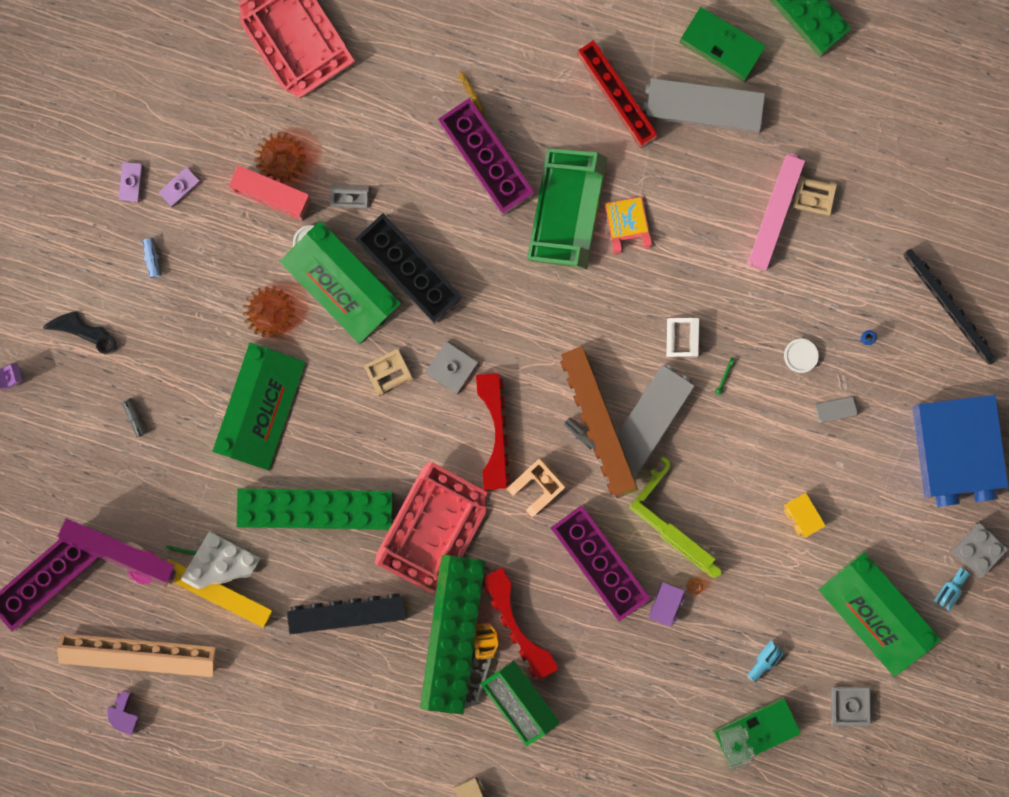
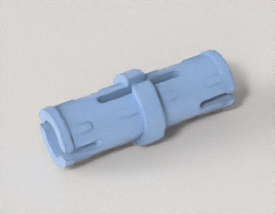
M154 238L142 240L145 252L144 261L147 262L149 278L160 277L161 273L158 263L160 258L156 253Z

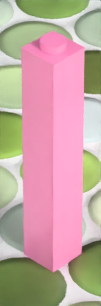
M790 154L784 158L747 263L750 266L766 270L805 162L801 160L799 155Z

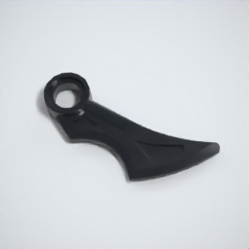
M78 311L61 315L43 326L45 330L63 331L95 344L96 349L103 355H110L116 350L115 340L110 337L104 327L86 325L80 319ZM104 340H109L111 342L110 349L102 350L101 343Z

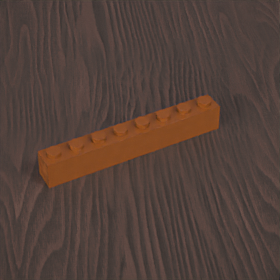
M583 346L561 354L563 360L560 361L563 371L568 372V385L570 389L574 388L576 393L573 398L577 407L581 406L583 413H580L583 423H587L589 427L587 435L590 442L594 441L596 448L593 450L597 460L601 459L603 466H600L603 476L608 477L610 483L607 484L610 494H614L618 499L638 491V486Z

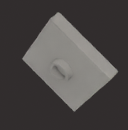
M446 341L425 374L457 394L478 362Z
M831 687L832 726H871V687Z

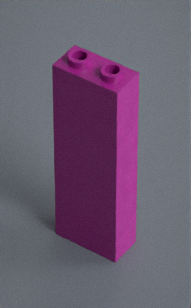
M65 518L57 535L59 540L163 586L167 587L168 583L172 584L176 576L173 564L68 518Z

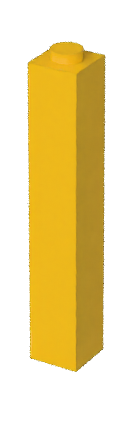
M173 559L167 560V562L174 565V570L176 571L173 583L265 628L274 610L223 584L217 585L216 583L197 589L181 580L188 568L187 566Z

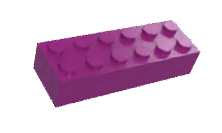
M470 98L438 118L439 125L502 217L534 196L533 189Z
M582 505L550 527L618 622L650 600L649 596Z
M58 540L0 590V619L11 632L17 631L100 558Z

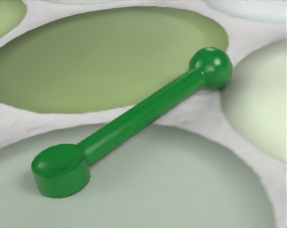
M732 357L719 387L715 389L717 395H721L723 392L722 387L735 360Z
M166 545L165 549L178 551L195 555L197 553L196 551H191Z

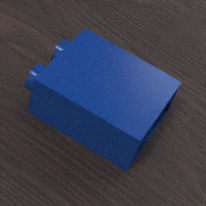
M996 395L913 406L924 498L935 496L937 507L960 504L959 493L974 492L975 502L998 499L997 489L1008 487Z

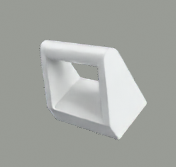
M699 318L667 319L666 357L697 358ZM675 323L690 324L689 352L674 353Z

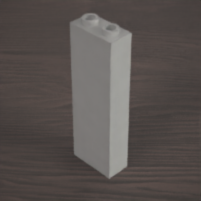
M651 78L650 84L646 83L645 95H648V102H644L643 113L646 114L648 120L755 134L760 132L765 93Z
M662 365L617 433L634 479L694 387L691 384L692 380L685 375L680 377L675 373L677 370L670 365H666V367Z

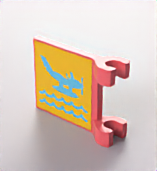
M642 196L604 203L614 254L621 253L620 241L642 238L644 249L651 248L652 243Z

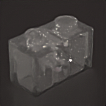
M741 724L718 731L730 771L753 764L752 759L755 758L752 746L748 747L746 740L749 739L746 728L742 729ZM735 742L743 745L740 747L741 751L737 752L736 749H732L735 746Z

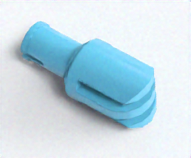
M959 568L951 582L945 583L934 600L936 603H939L941 600L940 605L942 607L948 604L947 610L949 611L962 594L961 587L968 576H970L962 568Z
M770 641L756 657L757 663L747 676L756 683L766 669L771 670L785 652L775 645L773 641Z

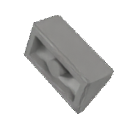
M331 184L330 207L368 208L369 185Z
M853 397L815 404L819 423L858 415Z

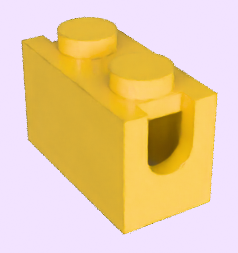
M806 493L784 504L786 507L784 512L788 519L792 518L796 524L793 527L798 536L802 535L803 538H806L825 527L824 522Z

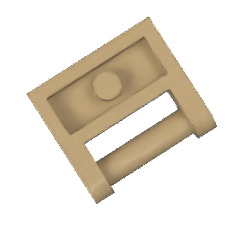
M800 175L792 209L829 217L837 183L831 182L829 184L807 179L805 176ZM803 185L828 191V196L802 190Z
M398 349L364 365L379 397L384 395L383 392L406 381L410 382L413 380ZM402 369L403 375L379 385L378 380Z

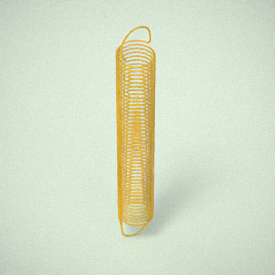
M461 72L460 76L458 73V78H461L460 82L466 92H469L468 95L475 106L477 105L476 108L481 114L482 111H485V109L483 110V105L480 104L481 101L479 98L477 99V95L475 96V91H472L473 88L469 85L470 82L466 83L468 79L466 76L464 77V72Z

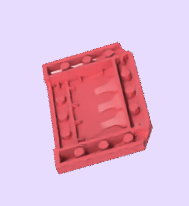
M241 0L238 3L241 25L283 89L300 99L356 62L317 0Z
M429 461L422 468L376 554L374 564L433 594L436 592L434 590L437 589L441 555L463 557L486 514L485 496H487V492Z

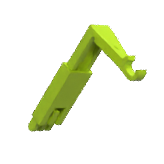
M661 457V462L665 464V468L660 473L656 472L655 469L651 470L653 477L628 508L660 533L659 537L710 577L716 578L721 575V570L712 564L715 558L671 523L667 525L641 504L670 468L669 460Z

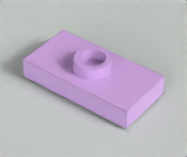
M122 163L119 201L139 202L142 164Z
M186 167L158 193L173 207L200 181Z

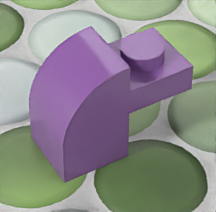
M13 363L0 369V391L23 384V373L18 363Z
M123 690L117 694L115 699L117 707H108L107 716L110 724L116 730L133 735L140 715L126 711L132 692Z

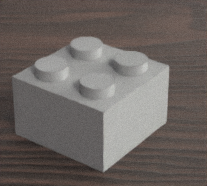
M975 523L949 552L975 576L983 578L1008 549L980 523Z

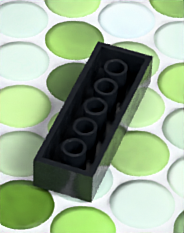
M384 213L355 238L360 247L434 325L462 299V296Z
M400 593L388 594L385 599H381L380 595L368 597V601H361V598L349 599V603L342 604V600L331 601L329 606H323V603L310 604V608L305 609L304 605L292 606L291 610L286 611L289 635L407 619L404 596L400 597Z

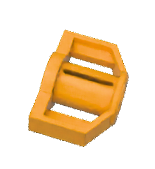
M489 623L476 625L474 639L476 660L494 658L499 648L497 631ZM491 630L493 632L490 634L477 635V632ZM495 647L494 651L479 653V649Z

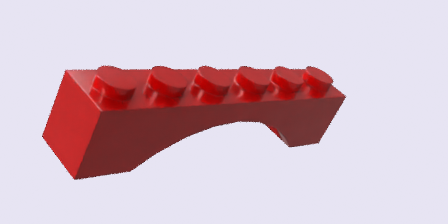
M499 373L476 375L477 395L490 411L495 428L493 452L487 465L482 470L484 490L507 489V485H510V473H506L505 466L509 465L508 454H504V446H508L507 435H503V427H506V416H502L501 408H505V399L500 397V389H504L503 377L499 378Z
M503 568L485 576L482 588L486 594L490 592L493 598L490 602L495 611L500 610L502 616L499 618L504 627L509 626L512 632L509 636L514 644H519L521 650L518 652L522 660L529 662L531 667L528 670L532 678L537 677L540 680L558 670L550 652L532 643L518 628L510 606L512 584Z

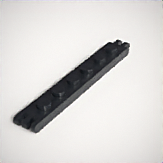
M912 249L904 252L903 257L979 356L988 365L995 363V358L987 347L988 342L984 337H979L975 332L977 330L975 325L965 319L964 311L961 307L955 306L952 302L953 297L948 291L942 289L940 286L942 283L938 277L932 276L928 271L930 270L928 264L924 260L921 261Z

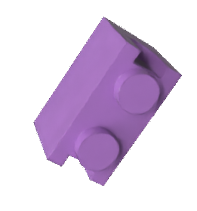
M662 582L648 618L671 627V624H675L679 613H676L678 606H682L686 595H683L684 590Z

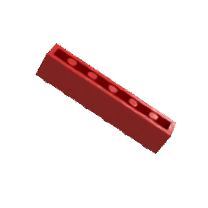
M593 40L579 49L577 56L639 148L641 149L655 140L658 134L596 42Z

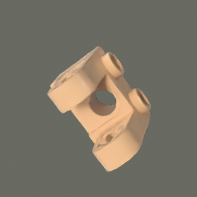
M543 457L538 459L507 488L509 493L514 496L531 479H535L545 490L543 491L544 494L526 510L531 517L535 516L568 486Z

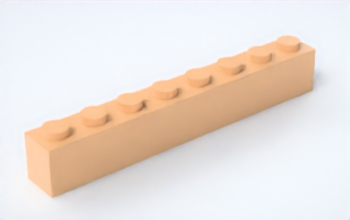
M61 633L58 644V660L61 664L213 677L216 664V647Z

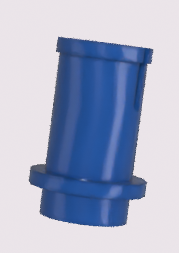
M872 330L864 331L860 337V341L864 345H872L877 339L876 333ZM866 335H870V341L866 339Z

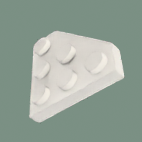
M209 531L181 580L197 589H201L216 583L218 585L230 582L232 579L240 577H250L260 558Z

